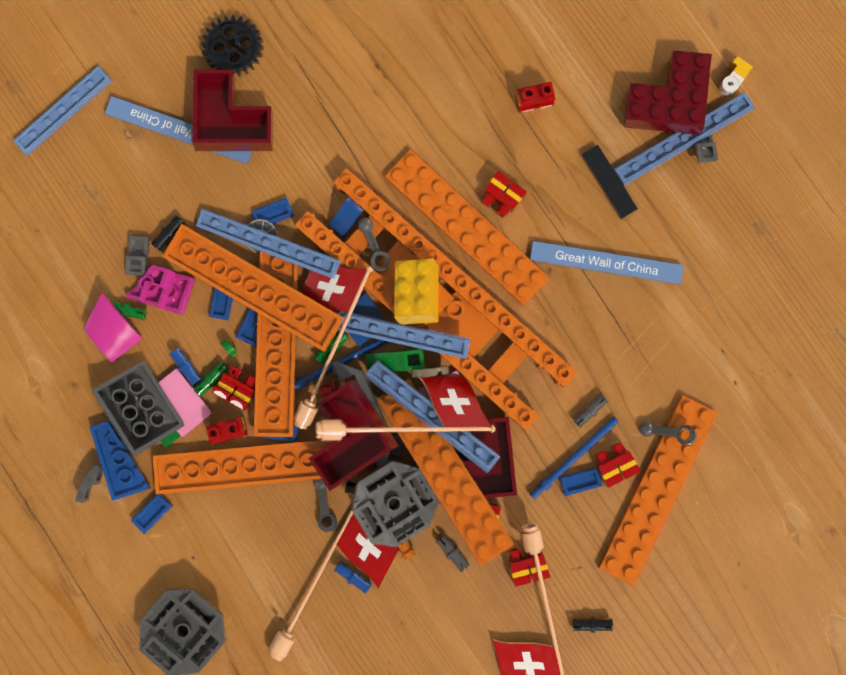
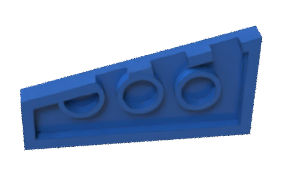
M107 421L90 427L112 501L150 489L151 487L111 423Z

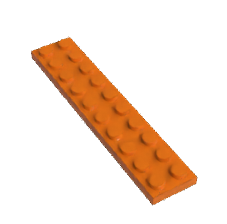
M411 149L385 175V178L522 306L549 279L537 265Z
M183 224L180 225L162 256L324 352L344 320L342 316Z
M260 251L259 269L298 291L299 266ZM259 313L257 321L254 436L293 437L296 335Z
M410 379L405 381L416 390ZM387 393L376 398L394 428L428 427ZM435 431L397 432L479 566L484 565L514 546L513 541L449 442Z
M681 395L666 427L675 428L689 425L695 429L697 438L693 444L683 445L675 437L661 436L599 564V569L633 586L635 585L718 412ZM684 430L681 433L683 440L690 436L689 430Z
M313 440L154 455L156 494L321 479L308 458L334 440Z

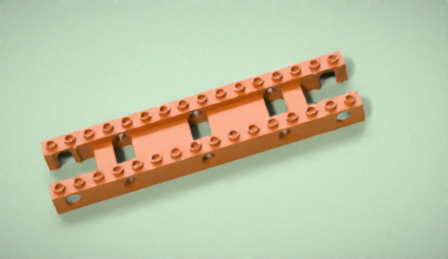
M346 168L334 181L338 192L346 193L368 215V218L373 222L372 232L375 238L384 229L385 231L388 230L397 239L396 244L387 252L390 257L388 268L383 271L373 268V272H370L364 288L394 314L395 261L434 258L439 267V281L444 280L454 289L455 293L452 296L454 300L464 304L465 314L459 320H452L447 316L445 307L438 314V322L428 323L427 325L424 323L407 325L470 338L469 352L466 359L442 353L438 354L522 429L527 431L539 416L535 413L536 410L530 409L517 397L518 394L512 393L503 385L504 381L526 357L531 359L538 369L547 371L554 378L555 384L561 387H566L578 372ZM309 211L295 224L297 229L324 253L340 260V267L365 269L369 266L359 257L369 246L365 233L361 232L359 228L343 243L332 229L329 230L316 215L314 213L311 214ZM383 257L379 261L377 266H384L386 264V258ZM497 331H501L510 338L512 344L489 370H486L474 357Z

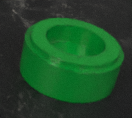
M227 339L220 342L221 346L231 357L237 354L236 349Z

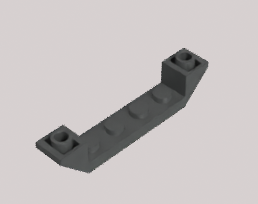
M340 361L334 362V367L332 368L334 376L341 381L355 375L356 379L354 380L357 381L386 427L389 428L369 381L365 377V372ZM390 452L375 461L373 465L380 467L386 463Z

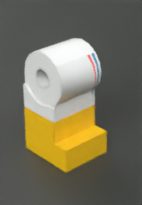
M738 56L729 65L732 72L719 84V92L724 96H729L735 92L753 68V66Z

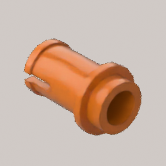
M408 540L398 546L402 553L401 557H404L405 560L415 555V549H412Z

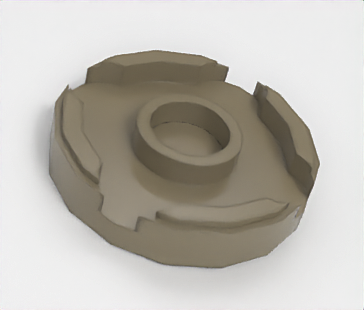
M425 367L424 369L410 370L412 378L430 377L438 374L446 375L449 373V367Z

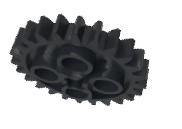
M225 15L223 22L217 18V25L211 23L212 30L206 28L209 35L202 36L207 41L201 43L202 47L206 48L202 50L203 55H206L205 61L210 62L209 66L211 69L215 67V70H233V73H237L239 77H241L242 71L248 74V68L254 70L253 63L259 64L257 57H263L262 53L259 52L264 50L263 45H261L263 39L259 37L261 35L260 31L256 30L255 24L250 25L249 19L244 22L242 16L236 20L235 16L232 15L231 20H229ZM228 31H234L232 36H226ZM219 37L225 39V41L228 42V43H229L230 45H232V46L236 45V47L238 48V50H240V51H242V52H244V53H247V55L245 56V55L241 54V52H239V51H238L236 48H234V47H231V48H230L229 45H228L226 42H224V41H222V40H219ZM244 41H250L248 46H241ZM219 46L224 47L222 52H216V49ZM233 57H240L237 62H231Z

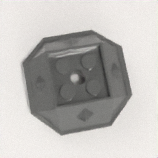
M389 460L357 480L351 510L371 544L397 547L430 526L439 501L419 467ZM397 499L395 505L389 506L390 500Z
M194 588L167 589L140 620V651L167 675L199 673L226 641L223 614ZM181 625L188 628L187 634L181 632Z

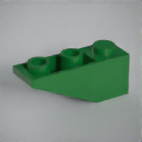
M420 348L366 354L368 370L377 360L391 371L425 368L423 349Z

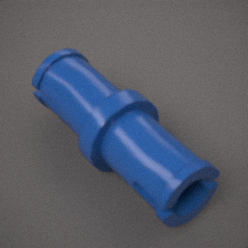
M180 348L169 354L179 367V372H183L191 386L202 379L193 368V363L188 361Z
M342 561L338 563L334 572L348 580V584H353L363 591L364 594L367 593L372 585L371 582L359 575V571H354Z

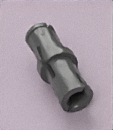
M599 393L572 420L582 428L609 401Z
M444 534L436 543L447 554V559H451L460 572L464 571V567L466 569L470 564L461 555L460 549L455 547L446 534Z

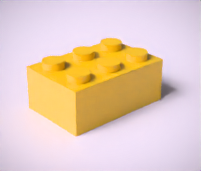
M434 258L395 261V319L400 325L438 322L439 267Z

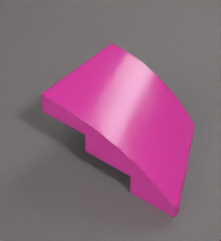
M152 265L146 271V274L137 281L138 285L131 292H127L125 297L184 315L195 279Z
M101 292L83 329L100 351L113 362L138 343L142 337L115 308L114 304Z

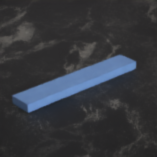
M97 66L13 140L14 143L25 155H30L107 87L112 80Z

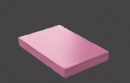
M178 368L158 383L185 425L177 430L181 437L187 435L213 414L203 399L193 390L194 388L184 375L179 372Z

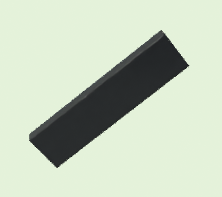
M599 145L581 155L620 219L638 209Z

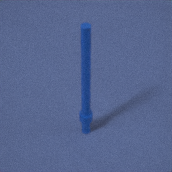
M378 339L336 361L347 364L387 344L388 341ZM334 362L329 364L325 374L332 371ZM324 367L304 377L296 378L295 390L298 388L302 389L307 386V383L319 378Z
M612 417L547 478L544 477L529 495L536 499L544 490L547 491L552 487V483L619 421Z

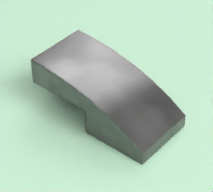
M712 134L693 145L698 164L718 161L716 142H713Z
M129 236L128 255H126V275L144 276L146 274L150 246L149 236Z
M101 464L95 465L85 476L75 501L81 503L89 501L92 485L101 483L103 474Z

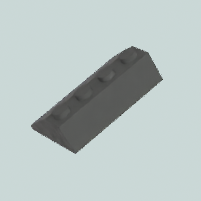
M144 360L92 389V395L132 458L147 451L185 426Z

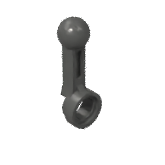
M369 218L360 219L358 228L361 232L365 233L373 252L371 265L374 269L383 271L390 265V257L379 249L372 232V220ZM379 255L386 258V264L382 267L375 264V258Z
M645 421L639 427L640 433L643 436L649 437L655 434L675 437L683 445H691L697 438L695 429L689 425L670 428L655 426L651 422ZM684 430H689V438L683 440L681 433Z
M322 479L314 480V487L318 490L320 503L318 526L324 532H332L337 527L338 521L336 516L329 511L326 485ZM325 517H331L332 524L329 527L322 525Z

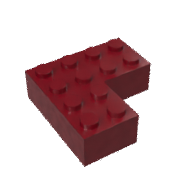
M673 50L669 62L667 86L630 83L624 128L701 135L705 127L712 54Z
M194 70L192 143L195 150L273 151L271 106H235V77L233 70Z
M356 380L347 382L318 403L327 420H341L342 424L346 425V428H387ZM346 432V435L342 436L341 440L332 441L308 459L328 490L331 491L399 445L390 432Z
M509 417L487 418L489 424L495 426L493 433L491 431H470V433L499 455L500 458L488 473L470 459L461 461L485 499L517 495Z

